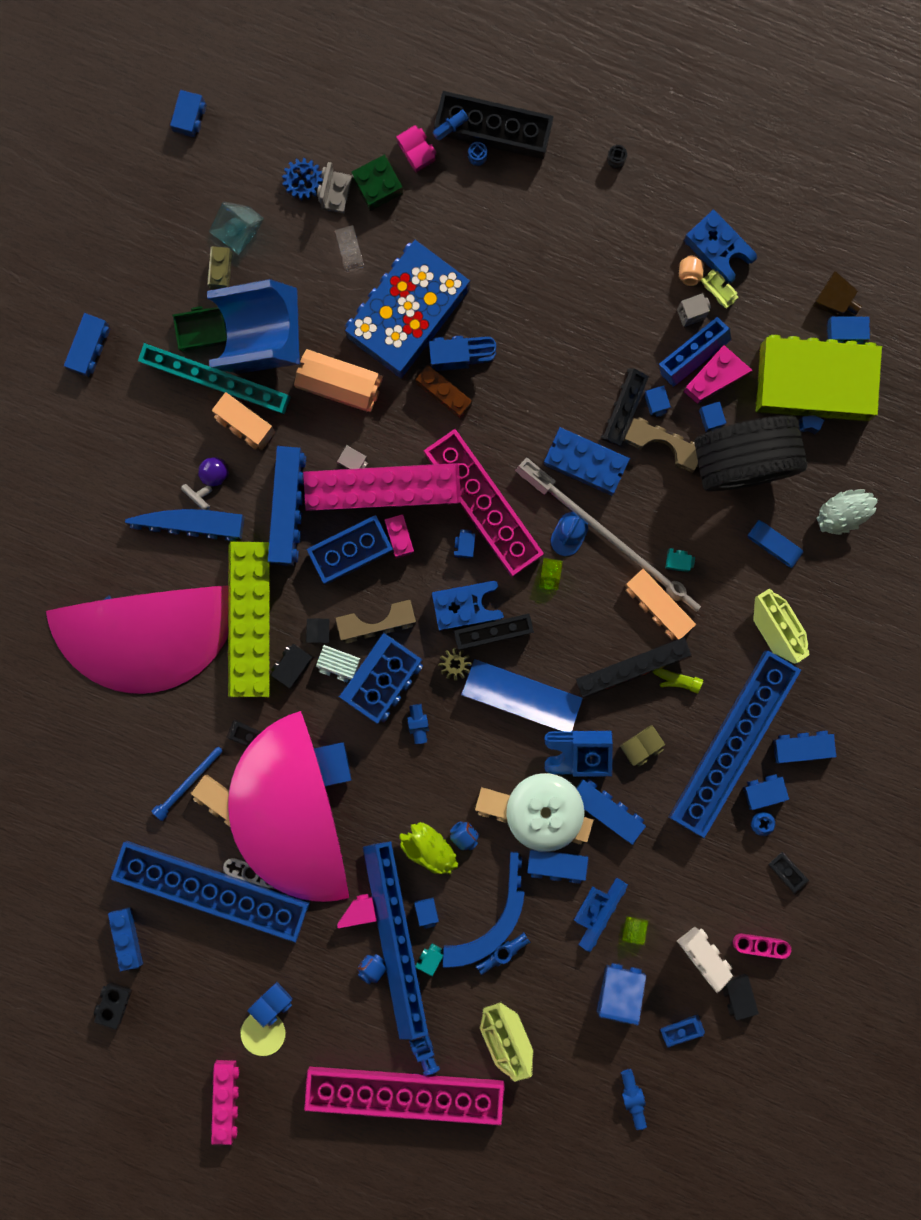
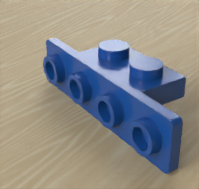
M619 878L615 879L607 894L592 886L574 918L575 922L588 928L579 943V946L588 952H591L592 948L596 945L601 932L606 928L610 916L616 910L619 900L625 894L628 884Z

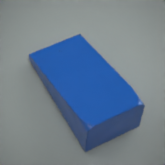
M698 1014L660 1029L667 1048L701 1037L705 1033Z

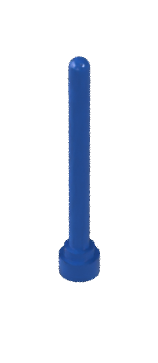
M220 747L215 748L164 804L156 805L151 812L159 820L163 821L168 816V809L222 753V749Z

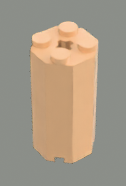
M306 349L300 361L302 364L300 368L298 367L296 373L295 388L366 412L372 411L374 402L377 401L379 395L377 389L381 385L382 375Z

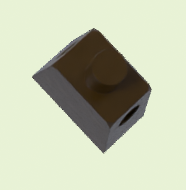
M836 271L830 276L812 305L838 317H841L846 310L857 315L862 307L861 304L853 300L858 292L857 289Z

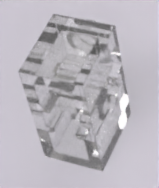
M353 225L335 230L345 271L363 268L364 264Z

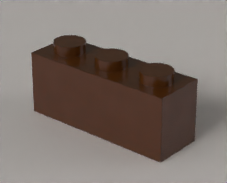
M429 365L416 378L417 385L459 419L471 407L472 400Z

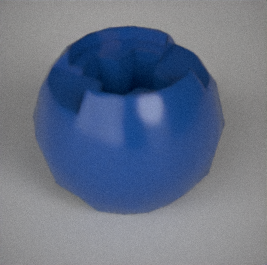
M767 812L757 813L751 821L752 830L759 836L770 835L775 829L774 817ZM761 819L768 822L766 823V828L759 827Z

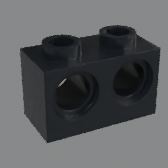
M112 982L107 984V986H103L100 993L102 998L101 1004H97L93 1016H96L94 1022L118 1029L133 989ZM111 991H116L119 994V1000L116 1001L111 998ZM105 1010L112 1012V1019H107L104 1016Z

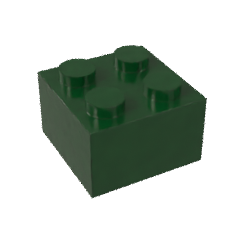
M385 154L351 172L352 179L370 211L403 194V187Z

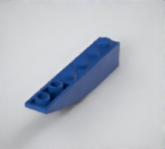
M182 509L143 514L125 519V523L130 525L131 529L136 530L148 527L149 531L160 532L161 529L168 530L169 534L179 535L180 532H187V536L198 537L199 534H203L208 539H217L219 536L225 537V541L236 542V539H242L245 517L241 514Z

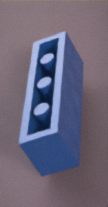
M716 317L659 363L661 375L673 387L720 350L723 345L731 341L730 328Z
M582 779L576 789L582 798L584 810L633 845L646 827L643 824L644 819L636 813L633 816L627 812L629 808L621 802L618 804L614 803L611 800L613 797L606 791L599 792L595 789L597 785L591 780L587 779V781H584Z

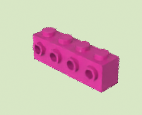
M217 1060L214 1064L212 1144H232L233 1140L237 1138V1126L234 1125L235 1119L238 1117V1107H235V1099H238L239 1088L236 1087V1079L239 1078V1067H236V1061Z

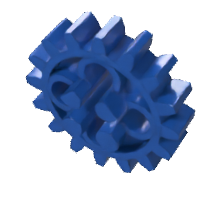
M297 158L296 164L290 162V169H284L287 175H282L283 180H285L283 186L288 187L286 189L287 193L293 192L292 197L295 199L298 195L301 201L304 196L310 200L311 194L316 197V190H318L319 184H323V179L320 178L322 171H318L320 169L319 165L313 166V160L307 163L306 158H303L302 162H299ZM295 170H300L302 178H306L308 185H312L310 189H307L304 181L299 179L297 173H294ZM309 171H313V172H314L313 175H310V174L307 175V173H308ZM294 183H295V184H299V186L296 187V188L293 187L292 185H293Z

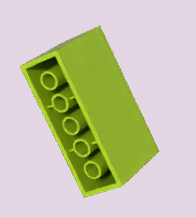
M769 335L760 345L756 412L797 416L815 415L822 418L870 421L878 415L882 346H876V343L872 342L860 345L856 341L838 343V340L829 339L826 342H822L818 338L800 340V337L796 336L784 339L779 335Z

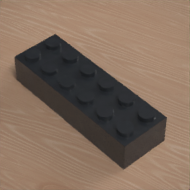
M442 91L434 130L445 123L447 118L450 119L463 109L468 115L469 120L456 128L455 132L452 131L445 137L470 143L481 142L488 147L540 159L545 158L554 116Z

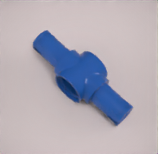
M523 932L511 942L507 941L501 944L495 951L489 954L490 956L475 965L481 975H483L494 966L498 967L509 962L511 957L517 954L518 950L531 942ZM500 949L508 951L506 958L498 957L497 953Z
M632 1069L623 1070L621 1075L625 1089L622 1095L626 1110H629V1113L632 1114L636 1130L645 1129L647 1125L643 1110L646 1104L642 1090L635 1083Z

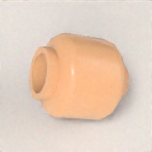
M688 256L681 260L679 264V279L684 284L696 285L703 279L704 263L696 256Z

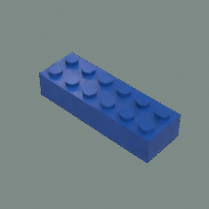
M277 446L268 562L271 565L294 567L295 562H298L299 559L296 543H300V532L297 528L298 524H301L302 521L299 505H303V494L300 490L301 486H304L302 467H306V456L301 448Z

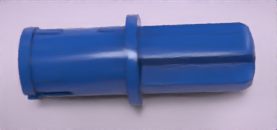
M462 109L450 119L447 118L445 123L433 131V135L437 140H441L452 131L455 132L456 128L468 121V115Z

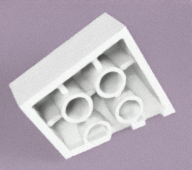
M694 927L679 938L677 942L716 992H719L733 976L730 972L732 968L726 960L722 961L718 956L720 954L719 950L714 944H709L706 940L709 937L703 929L698 930Z

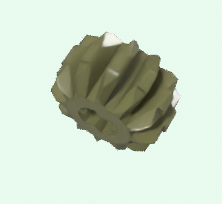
M453 648V655L446 650L448 658L440 657L441 660L446 661V663H439V667L446 666V669H443L441 674H445L448 671L447 679H450L451 674H454V681H457V674L464 679L465 676L462 671L470 672L469 669L464 668V666H471V662H464L469 658V655L462 658L464 650H460L459 655H456V648ZM453 659L455 661L459 660L461 665H458L460 668L457 670L455 668L451 669L449 664H452L450 661Z

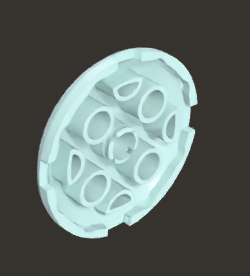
M536 774L524 779L512 791L507 803V821L513 835L526 847L536 851H554L565 847L578 835L584 820V805L579 792L568 780L554 774ZM544 807H548L551 810V815L548 818H543L540 815V811Z

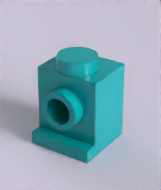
M670 548L668 550L665 569L689 572L690 568H694L695 557L687 555V551L676 550V553H673L674 549Z
M433 943L428 950L424 948L419 958L422 961L421 963L417 961L415 967L433 976L443 957L442 948Z

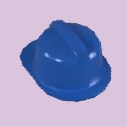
M574 512L563 515L551 537V546L554 551L562 556H570L576 553L587 534L588 523Z

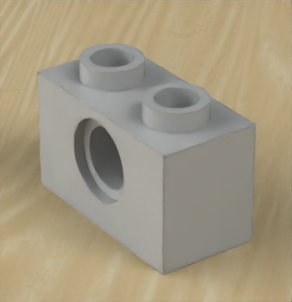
M703 293L681 301L677 311L683 327L705 320L710 312L711 305Z

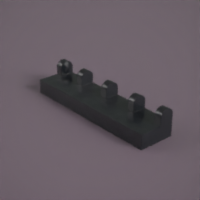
M628 368V376L625 383L620 387L622 391L618 401L614 402L615 409L611 419L607 420L608 426L605 434L601 435L600 438L617 446H622L649 378L648 375L635 368Z

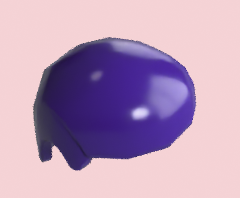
M218 457L207 458L198 468L200 480L203 484L212 487L222 484L229 475L228 465L223 459Z

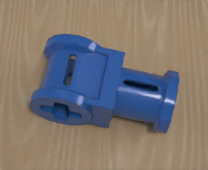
M429 1035L416 1040H409L414 1056L422 1064L424 1069L423 1075L426 1076L439 1071L440 1068L436 1065L433 1057V1045Z

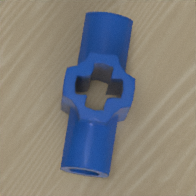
M422 704L410 705L411 717H407L410 734L414 735L415 744L426 743V731H429L427 714L423 715Z

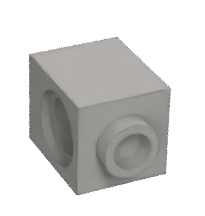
M347 445L337 461L338 465L346 469L366 468L368 465L366 462L367 456Z

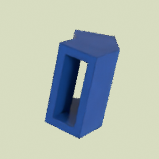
M815 415L801 417L798 420L799 429L801 432L809 431L816 434L824 420Z

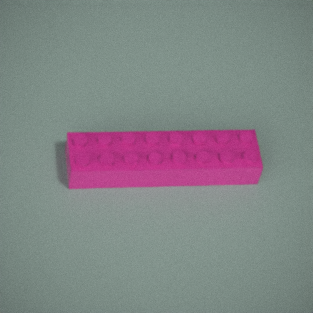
M456 429L424 450V455L431 464L459 463L461 502L459 504L511 577H514L544 555Z
M459 463L303 472L306 510L461 502Z

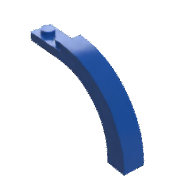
M510 851L508 898L501 917L486 934L472 942L461 945H444L443 967L463 966L486 957L495 951L513 931L521 914L524 901V891L517 890V887H521V876H517L518 868L522 867V856H518V852Z

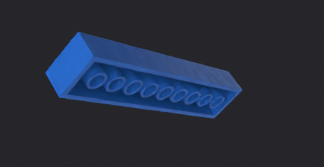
M768 650L763 652L671 811L670 819L705 838L801 669Z
M130 841L123 842L111 880L293 942L298 940L310 904L298 898Z

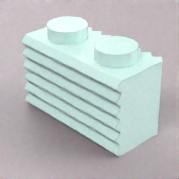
M324 645L316 667L320 668V673L330 676V673L338 675L337 679L348 682L355 675L361 659Z

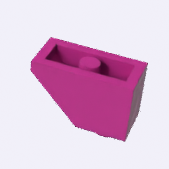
M368 894L358 895L357 899L353 900L337 924L338 928L376 921L372 896L368 897Z

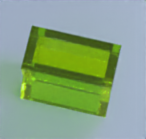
M627 916L622 940L644 945L648 920Z

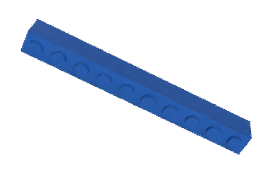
M391 842L376 843L363 846L399 1039L413 1040L428 1035L392 844Z

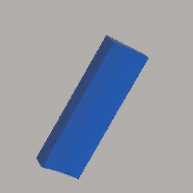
M476 659L473 661L462 692V696L559 731H572L583 699L582 697Z

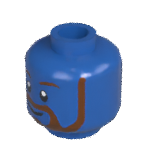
M458 822L451 828L450 839L458 849L464 851L467 849L472 850L476 847L479 834L470 823Z
M377 954L375 956L366 955L357 967L358 976L367 984H371V982L377 983L386 972V967L383 964L385 962L384 959Z

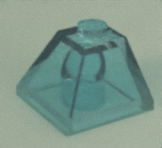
M223 202L209 232L240 254L257 233L264 218L248 206Z

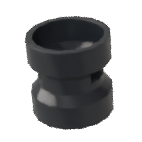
M614 145L610 148L607 156V162L610 167L619 169L624 166L627 158V151L624 146Z

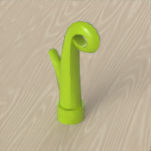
M663 668L652 672L660 678L667 680V682L661 683L660 687H680L698 694L703 683V679L698 677H689Z

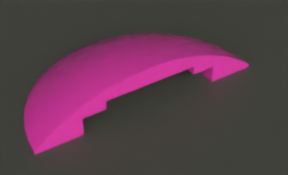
M228 586L157 592L72 605L46 611L47 620L58 648L70 664L82 675L101 686L115 691L138 694L155 693L174 688L189 681L203 671L218 655L228 638Z
M299 711L268 726L249 744L235 768L229 789L228 813L231 831L235 843L247 864L260 878L275 889L287 895L310 901L325 902L349 898L347 881L328 797L303 715Z

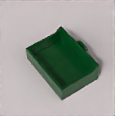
M202 306L193 307L191 312L172 315L180 352L226 344V324L218 307L203 309Z

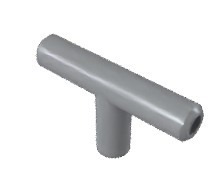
M187 484L182 485L181 490L201 509L209 510L210 505L202 498L212 492L211 486L207 485L195 493Z

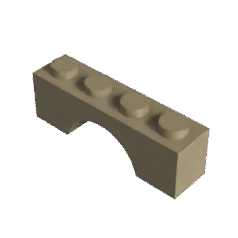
M634 418L623 442L638 449H642L645 445L652 442L663 443L674 453L675 466L691 473L695 471L698 460L694 442L688 443L683 440L682 436L675 433L670 435L666 433V429L657 425L653 427L643 418Z
M411 600L392 604L389 615L377 624L364 623L354 613L336 618L341 641H346V644L357 641V637L364 636L365 639L375 637L377 632L383 631V633L388 634L395 632L394 628L401 627L402 630L409 629L416 623Z

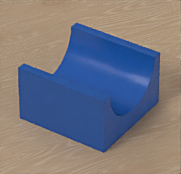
M269 279L207 291V299L213 301L218 306L224 317L227 329L225 350L219 358L209 360L210 368L241 374L300 364L297 288Z

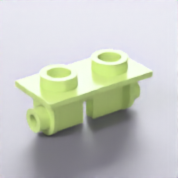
M713 269L706 277L701 279V282L717 298V301L727 308L739 297L729 283L725 287L722 286L726 280L718 271Z

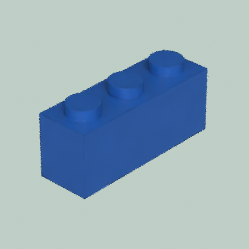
M84 313L64 364L67 370L89 377L90 373L94 372L97 355L100 356L103 349L101 344L103 339L107 338L110 331L109 324L105 320Z
M818 731L816 736H809V733H798L796 738H790V735H779L778 739L773 740L775 763L836 757L834 734H828V731Z
M530 849L527 873H531V877L542 878V875L550 876L551 880L561 881L562 878H569V882L581 883V880L586 881L588 856Z
M131 907L108 913L120 971L140 967L143 965Z

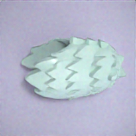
M864 489L839 492L835 497H831L823 504L819 510V516L816 519L821 532L826 531L840 535L843 532L849 533V530L859 529V525L866 522L875 513L876 508L874 506L877 503V499L873 498V493H864Z

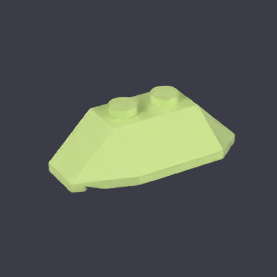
M771 589L756 596L753 621L772 652L794 664L809 656L807 634L787 600L773 593Z
M502 1003L485 1007L483 1009L480 1030L495 1065L510 1076L514 1082L531 1077L533 1049L518 1014Z

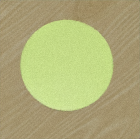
M252 1015L244 1021L241 1028V1039L248 1051L258 1056H268L280 1049L285 1039V1027L277 1015L278 1019L270 1027L266 1025L263 1028Z

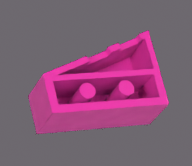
M723 345L683 392L698 404L741 378L746 377L752 372V369Z

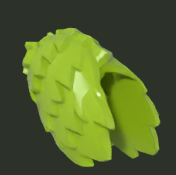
M422 822L412 824V834L408 832L407 835H399L401 840L400 846L406 853V856L432 873L451 874L452 870L458 867L456 854H454L451 846L447 844L446 839L444 840L440 833L436 832L429 825Z

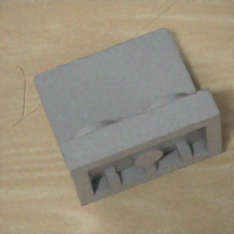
M328 162L327 167H323L321 178H323V184L318 187V202H320L322 209L344 214L352 175L334 172L332 163Z

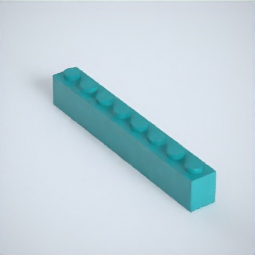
M146 343L143 344L138 359L141 363L285 414L291 396L221 370L210 368L207 365Z

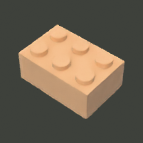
M226 392L212 409V412L215 414L214 418L224 427L230 426L229 429L234 435L240 439L243 436L247 444L255 450L257 448L263 450L276 433L270 424Z

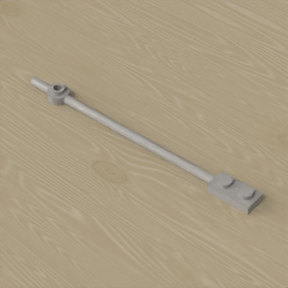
M526 458L515 471L544 495L550 492L664 585L667 594L673 600H682L695 612L700 609L701 606L686 594V588L680 582L668 580L553 485L556 481L531 460Z

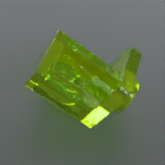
M543 559L539 587L548 590H558L562 569L561 560Z

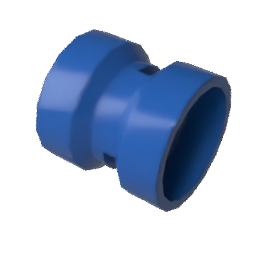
M474 142L470 145L468 159L471 164L480 166L485 163L487 148L483 143Z

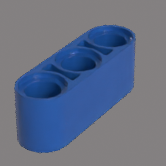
M760 520L757 521L747 535L751 541L791 568L794 567L804 553L801 548Z

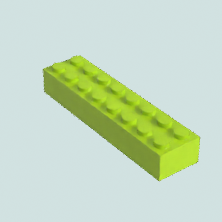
M269 542L229 543L228 697H269Z

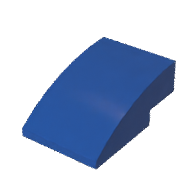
M344 742L314 748L324 786L352 780Z

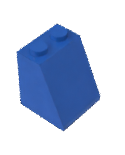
M611 963V966L606 965L597 1007L600 1017L636 1025L639 1024L646 975L641 973L642 969L630 967V970L623 969V965Z

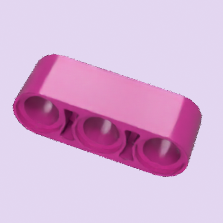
M737 934L733 938L734 948L741 953L785 959L791 954L790 945L782 939L749 934ZM745 938L747 945L744 948H739V940ZM765 941L766 948L763 951H758V943ZM780 944L785 945V951L782 954L777 953V947Z

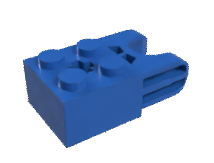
M714 209L687 233L683 240L709 268L711 267L718 271L727 284H731L735 280V273L729 265V259L738 257L747 264L754 263L757 260V254ZM709 236H712V237H714L715 239H712V241H711V240H709L708 238H709Z
M454 336L451 340H444V338L439 337L429 341L431 368L435 371L467 369L470 364L491 362L496 356V342L491 337L463 338V336Z
M490 581L432 592L439 631L497 621L504 618L503 612L500 610H487L481 603V599L485 594L493 592L498 588V583ZM451 604L460 607L457 610L458 613H453L452 610L449 611V607H452Z
M553 731L545 735L546 746L549 749L562 752L560 755L547 758L545 761V771L547 773L573 774V776H612V731Z

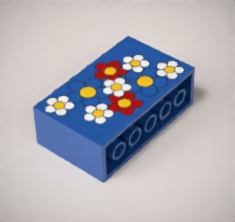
M416 240L412 244L409 242L403 250V256L400 259L396 258L391 266L393 269L389 274L385 273L382 276L379 287L372 289L368 295L369 300L366 304L362 303L356 311L358 313L354 319L350 318L345 325L347 339L401 379L470 290L469 279Z

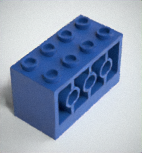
M383 633L339 697L377 724L381 721L384 723L391 714L388 710L392 705L396 707L402 697L399 695L402 690L407 691L412 684L410 679L413 674L418 675L423 668L421 664L423 660ZM399 660L400 668L392 670V661L396 662ZM388 676L389 684L381 686L380 678ZM377 692L378 700L371 702L369 694Z

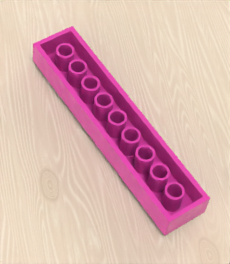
M309 1067L305 1111L501 1125L504 1082L502 1080Z

